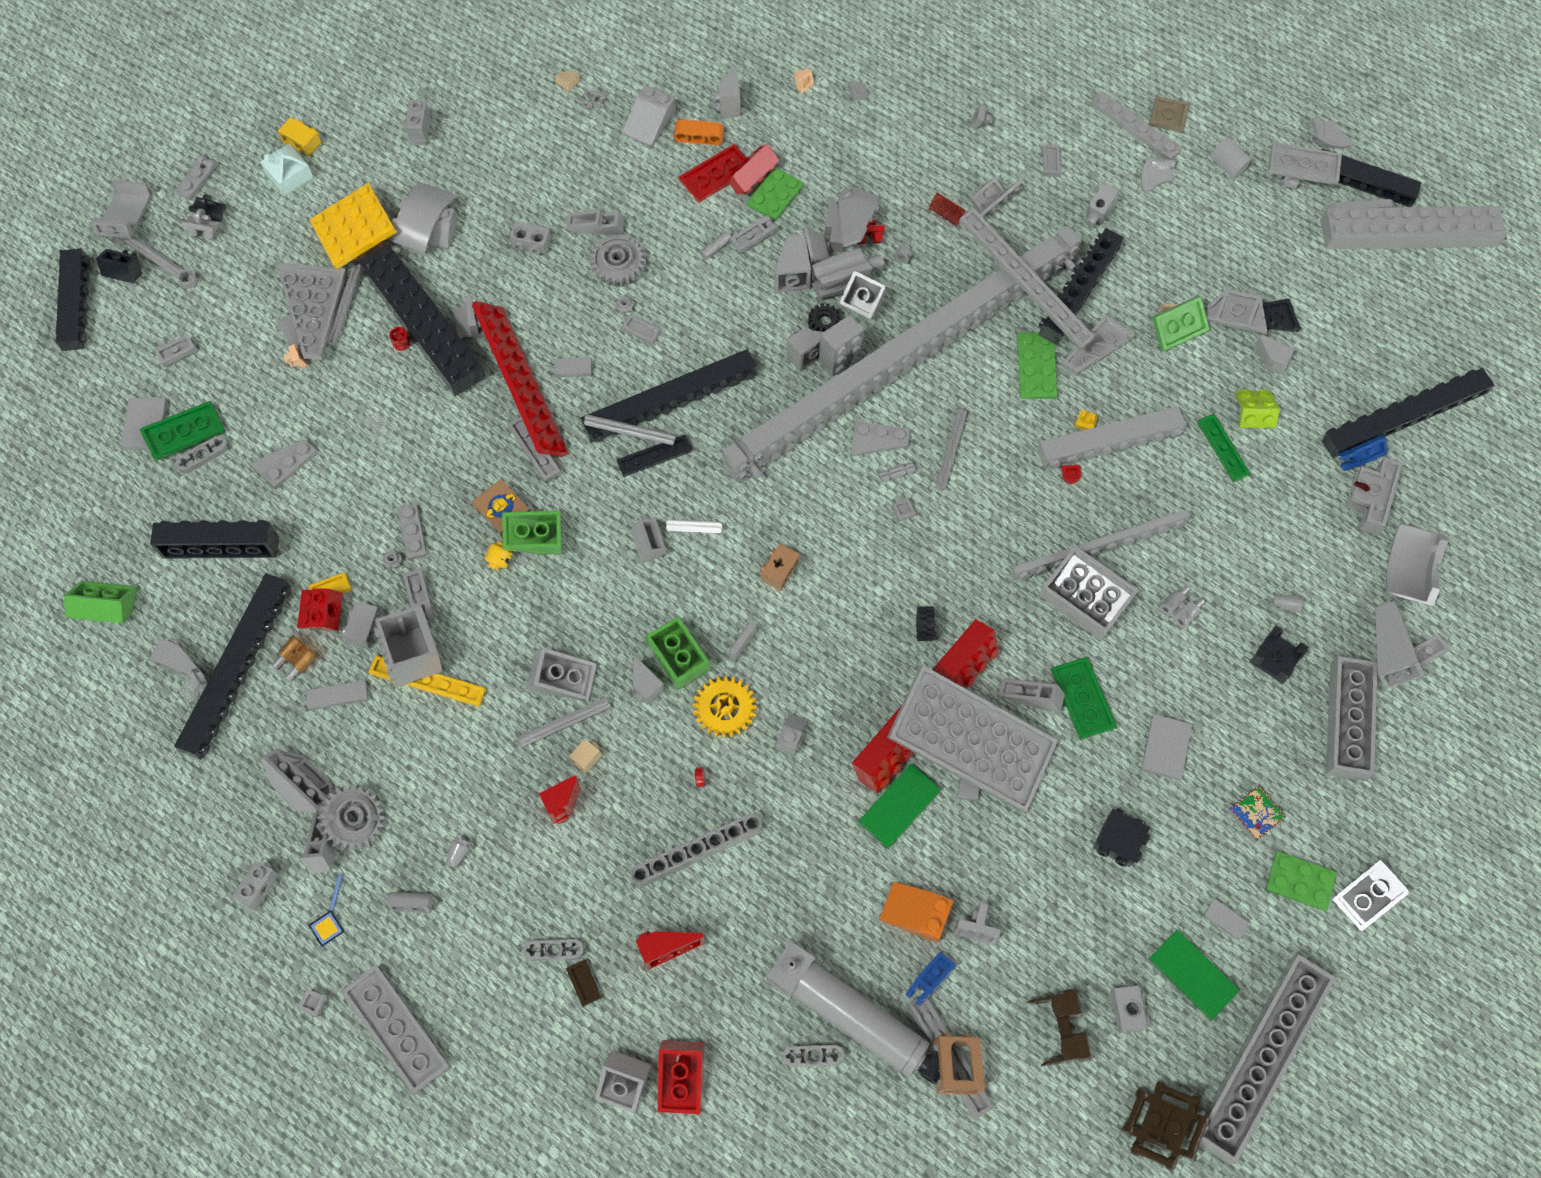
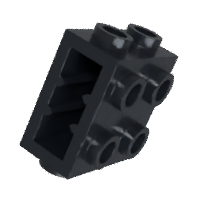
M1113 808L1103 824L1093 849L1097 850L1096 852L1103 857H1111L1120 866L1130 867L1134 862L1138 863L1142 855L1140 848L1142 845L1145 846L1150 838V834H1148L1150 827L1143 820L1133 819L1127 816L1125 811Z

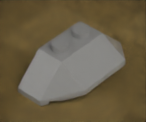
M277 748L261 758L271 786L298 812L316 813L320 807L324 806L322 801L328 799L327 795L332 793V783L305 757L283 752V750Z

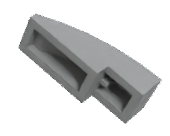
M830 197L825 235L830 236V251L843 253L839 206L834 197Z
M600 209L568 213L566 229L590 234H622L624 218L619 211L602 213Z

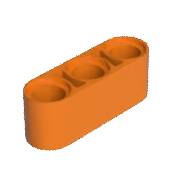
M681 119L675 123L673 138L677 142L682 141V143L721 145L723 142L724 126L718 122Z

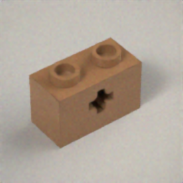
M779 544L777 549L773 548L769 555V562L763 564L759 573L761 574L762 582L781 591L797 566L800 554Z

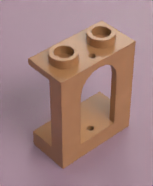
M951 1033L940 1034L933 1041V1045H938L941 1080L936 1085L937 1094L978 1095L983 1092L985 1084L980 1037H973L972 1034H962L960 1037H954ZM952 1045L969 1047L973 1081L953 1080Z

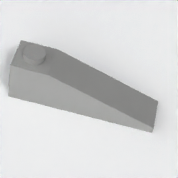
M857 187L846 188L839 192V212L844 247L861 242L867 231L866 226L868 222H872L873 213L879 209V197Z

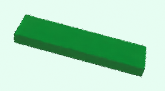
M1215 414L1199 419L1197 421L1198 426L1232 482L1234 483L1250 476L1251 473Z

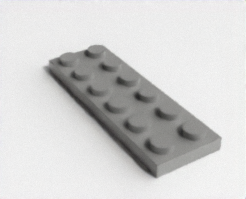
M377 965L341 991L413 1095H416L450 1068Z

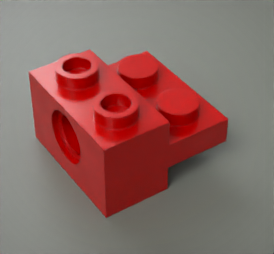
M329 588L302 590L297 628L338 631L343 593Z

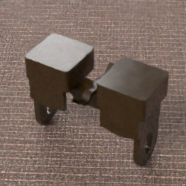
M1076 989L1065 990L1063 994L1027 1001L1028 1004L1033 1005L1051 1002L1055 1017H1057L1061 1037V1051L1064 1058L1046 1061L1041 1064V1067L1079 1061L1080 1063L1093 1061L1087 1033L1073 1034V1030L1076 1029L1070 1020L1083 1018Z

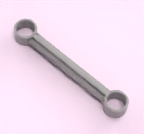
M134 236L131 239L114 237L118 244H128L175 276L183 288L191 289L197 285L198 278L192 269L180 268ZM193 276L189 282H182L184 277Z

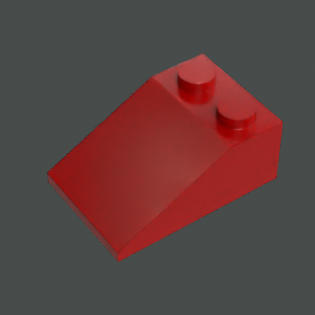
M650 931L640 934L638 936L639 939L635 940L647 970L705 944L702 933L654 931L650 933Z
M662 1040L658 1059L657 1112L701 1113L704 1042Z

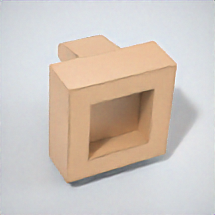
M810 69L797 70L793 73L799 92L803 93L814 85Z
M295 344L288 347L289 353L284 355L286 364L290 363L291 367L298 365L300 368L309 366L307 359L303 357L301 348Z

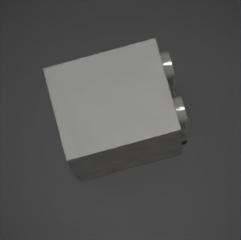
M421 605L375 619L377 627L373 629L390 680H395L397 687L443 672L439 655Z

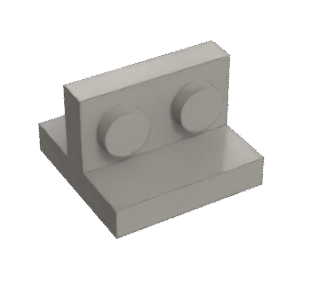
M471 295L464 296L466 306L453 308L456 332L462 341L483 338L485 334L472 308L475 301L473 302Z
M980 903L971 912L969 921L958 920L953 934L994 945L1000 936L1001 929L984 925L988 904Z

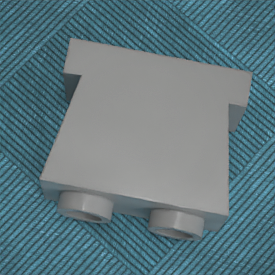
M409 100L404 127L409 137V145L426 146L431 123L427 101Z

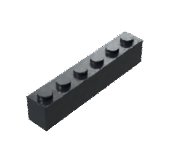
M1342 155L1340 184L1383 199L1393 200V202L1407 207H1412L1417 199L1422 182Z
M82 248L60 250L56 344L62 351L84 349V343L87 342L85 327L88 326L86 317L88 303L86 296H89L87 281L90 279L87 267L90 266V258L84 253Z

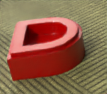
M1080 465L1061 466L1062 479L1068 484L1077 483L1081 477Z

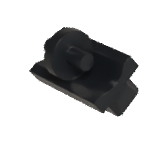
M204 194L202 198L196 197L193 205L188 207L189 212L194 213L198 209H204L206 215L211 217V220L219 222L223 220V213L227 209L226 204L212 201V197L209 194Z

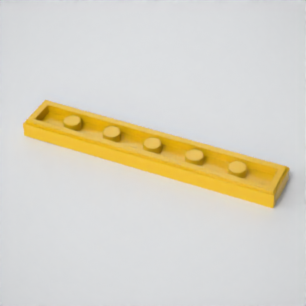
M375 655L368 672L369 675L391 681L383 657ZM435 674L404 684L476 707H480L486 692L485 687L441 674Z

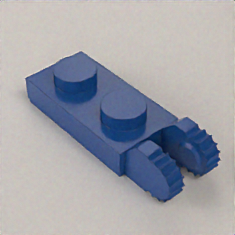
M1380 435L1351 448V450L1339 453L1340 460L1352 458V460L1340 464L1341 469L1349 470L1386 455L1388 453L1386 437Z
M939 952L917 976L912 986L906 992V996L910 998L920 987L924 992L918 997L916 1004L921 1006L928 996H931L956 968V964Z

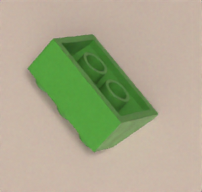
M80 581L63 595L65 617H71L75 620L91 619L95 622L111 621L114 624L123 623L131 615L138 587Z

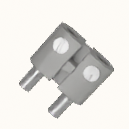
M1184 586L1180 591H1174L1160 605V610L1168 618L1170 616L1173 617V622L1182 628H1186L1200 614L1199 608L1205 603L1203 598H1199L1195 603L1192 601L1188 602L1185 596L1190 591L1188 586Z

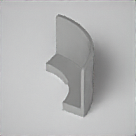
M418 183L410 189L412 193L408 198L404 197L399 204L400 212L397 219L393 218L392 224L397 232L388 237L387 240L424 253L427 251L429 239L438 218L447 205L457 199V195L424 183Z
M1400 524L1390 552L1386 573V592L1390 595L1433 606L1440 591L1439 574L1436 573V567L1442 563L1448 543L1446 536L1406 524Z

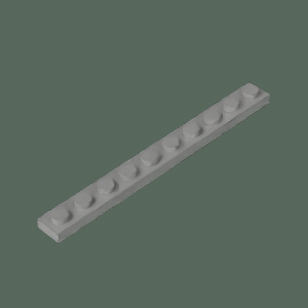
M974 208L960 218L959 222L1079 350L1094 339L1095 336Z
M1186 509L1078 545L1077 547L1089 556L1094 557L1100 554L1101 551H1112L1119 545L1124 544L1127 546L1134 543L1137 539L1145 540L1150 538L1152 534H1163L1173 527L1181 528L1186 525L1190 514ZM1074 547L1013 567L1011 572L1013 580L1020 579L1022 581L1028 579L1032 574L1037 573L1040 575L1053 567L1057 569Z

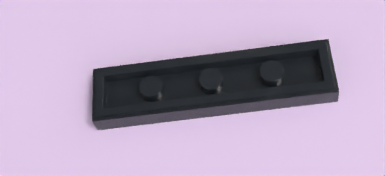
M686 435L675 438L673 445L660 443L616 459L622 476L626 477L691 453L692 448Z

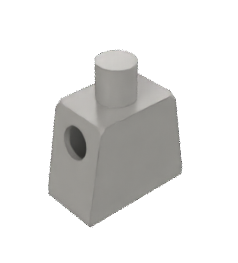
M1105 182L1102 184L1088 206L1087 218L1085 220L1086 225L1094 227L1096 222L1100 225L1104 222L1116 206L1119 190Z

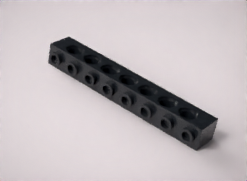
M1107 228L1104 229L1102 234L1098 233L1094 240L1095 245H1090L1086 253L1087 257L1083 256L1078 265L1079 269H1075L1071 275L1072 280L1065 283L1063 287L1064 292L1062 294L1059 293L1057 296L1075 316H1077L1122 245L1124 237ZM1049 316L1042 318L1038 326L1041 328L1038 336L1058 345L1064 336V332Z

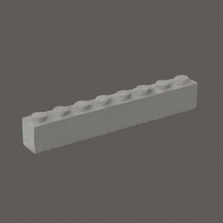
M1176 406L1040 441L1037 451L1044 469L1049 467L1054 469L1061 464H1073L1083 458L1089 460L1099 454L1108 455L1114 450L1120 449V451H1124L1130 448V446H1143L1149 441L1154 440L1158 442L1168 436L1177 437L1182 434L1186 423L1179 407Z

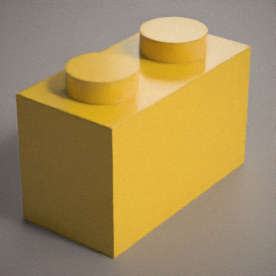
M292 117L278 130L282 142L290 144L294 149L308 157L321 143L317 130L307 127L302 121L295 120Z

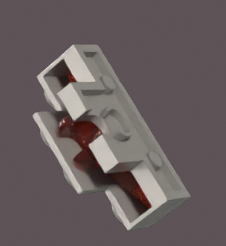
M1384 457L1376 467V471L1361 467L1358 476H1354L1345 507L1363 513L1359 530L1378 536L1386 526L1403 463Z

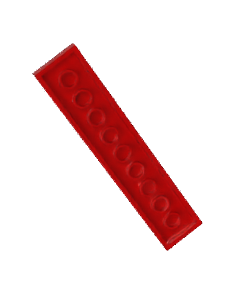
M475 301L472 308L537 453L564 457L568 454L565 443L559 434L558 427L554 423L551 412L539 390L538 383L534 379L531 368L519 346L518 339L514 335L504 309L500 306Z

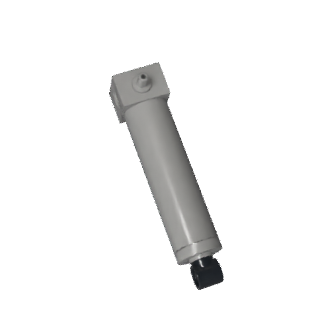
M789 942L768 973L766 983L789 999L792 996L892 1067L901 1071L905 1076L909 1077L913 1070L919 1071L918 1074L928 1082L937 1085L940 1080L939 1058L932 1054L928 1055L926 1052L930 1042L814 962L815 957L794 942Z

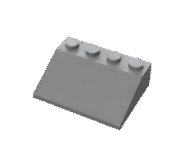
M1074 546L1044 584L1038 596L1102 641L1139 590L1080 548Z

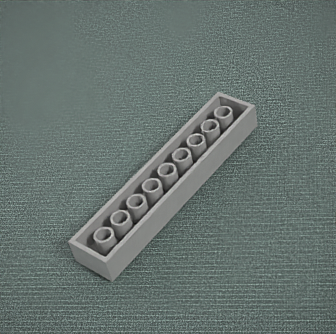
M1500 206L1327 208L1320 220L1325 249L1498 247L1506 237Z
M1299 954L1289 960L1204 1116L1211 1119L1209 1127L1206 1126L1200 1146L1229 1165L1237 1163L1336 979L1334 976Z

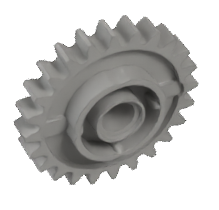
M613 234L612 238L606 236V240L600 239V244L595 243V248H591L592 254H589L591 271L595 273L596 278L600 277L601 282L606 280L607 285L613 282V286H615L619 282L622 286L623 282L629 284L630 279L636 281L635 276L640 277V271H644V266L646 265L644 248L640 246V242H635V238L629 240V235L625 238L622 237V234L619 237Z
M344 785L341 787V791L336 788L333 790L334 794L329 793L327 795L328 799L322 801L324 806L318 809L323 814L317 817V819L322 820L318 827H324L321 835L328 834L326 841L332 839L333 847L340 844V850L347 846L348 851L353 850L354 846L356 850H359L362 845L367 847L369 842H374L376 840L374 836L381 834L378 829L384 826L379 821L385 819V817L379 814L384 810L378 808L381 802L374 801L376 795L369 796V789L362 792V786L355 790L354 785L349 786L348 789ZM348 813L354 816V822L349 821Z

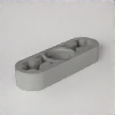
M215 436L180 456L176 460V466L181 473H190L224 454L228 450V443L223 437ZM217 443L221 444L220 448L217 447ZM202 451H206V457L199 459L198 454ZM184 462H187V467L183 465Z
M576 939L529 941L524 945L523 954L529 961L577 960L583 956L584 946ZM562 944H566V949L573 948V944H576L580 951H577L576 955H573L571 951H565L566 956H562L564 951ZM533 945L536 949H542L541 945H545V956H542V952H535L534 956H531L527 950H530ZM551 945H558L560 948L556 956L548 954V948Z
M837 1045L790 1046L784 1050L782 1059L788 1067L837 1066L844 1059V1051ZM822 1049H826L825 1054H831L833 1050H836L841 1057H838L836 1062L833 1061V1058L826 1057V1062H822ZM800 1050H805V1063H801V1058H796L794 1063H791L790 1059H786V1055H789L790 1051H794L795 1055H801ZM816 1050L819 1053L820 1058L817 1062H810L808 1060L807 1054L809 1051Z

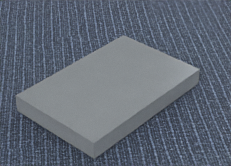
M128 398L121 446L123 450H149L139 429L165 419L166 398Z
M1153 714L1141 771L1181 781L1192 724Z

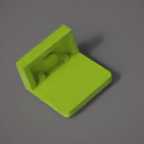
M1243 389L1235 392V397L1241 407L1238 420L1239 428H1276L1280 408L1271 391L1266 389L1259 391Z

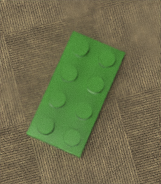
M1018 332L1020 399L1057 398L1054 343L1038 336L1039 333Z

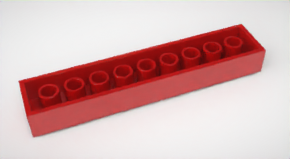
M975 619L932 670L965 689L971 687L979 673L984 672L990 660L998 655L999 647L994 629ZM901 706L852 762L859 782L877 794L888 785L890 778L900 771L901 765L910 759L914 753L887 738Z

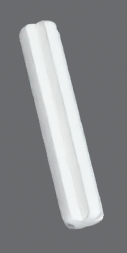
M667 520L666 529L668 531L721 533L722 523Z

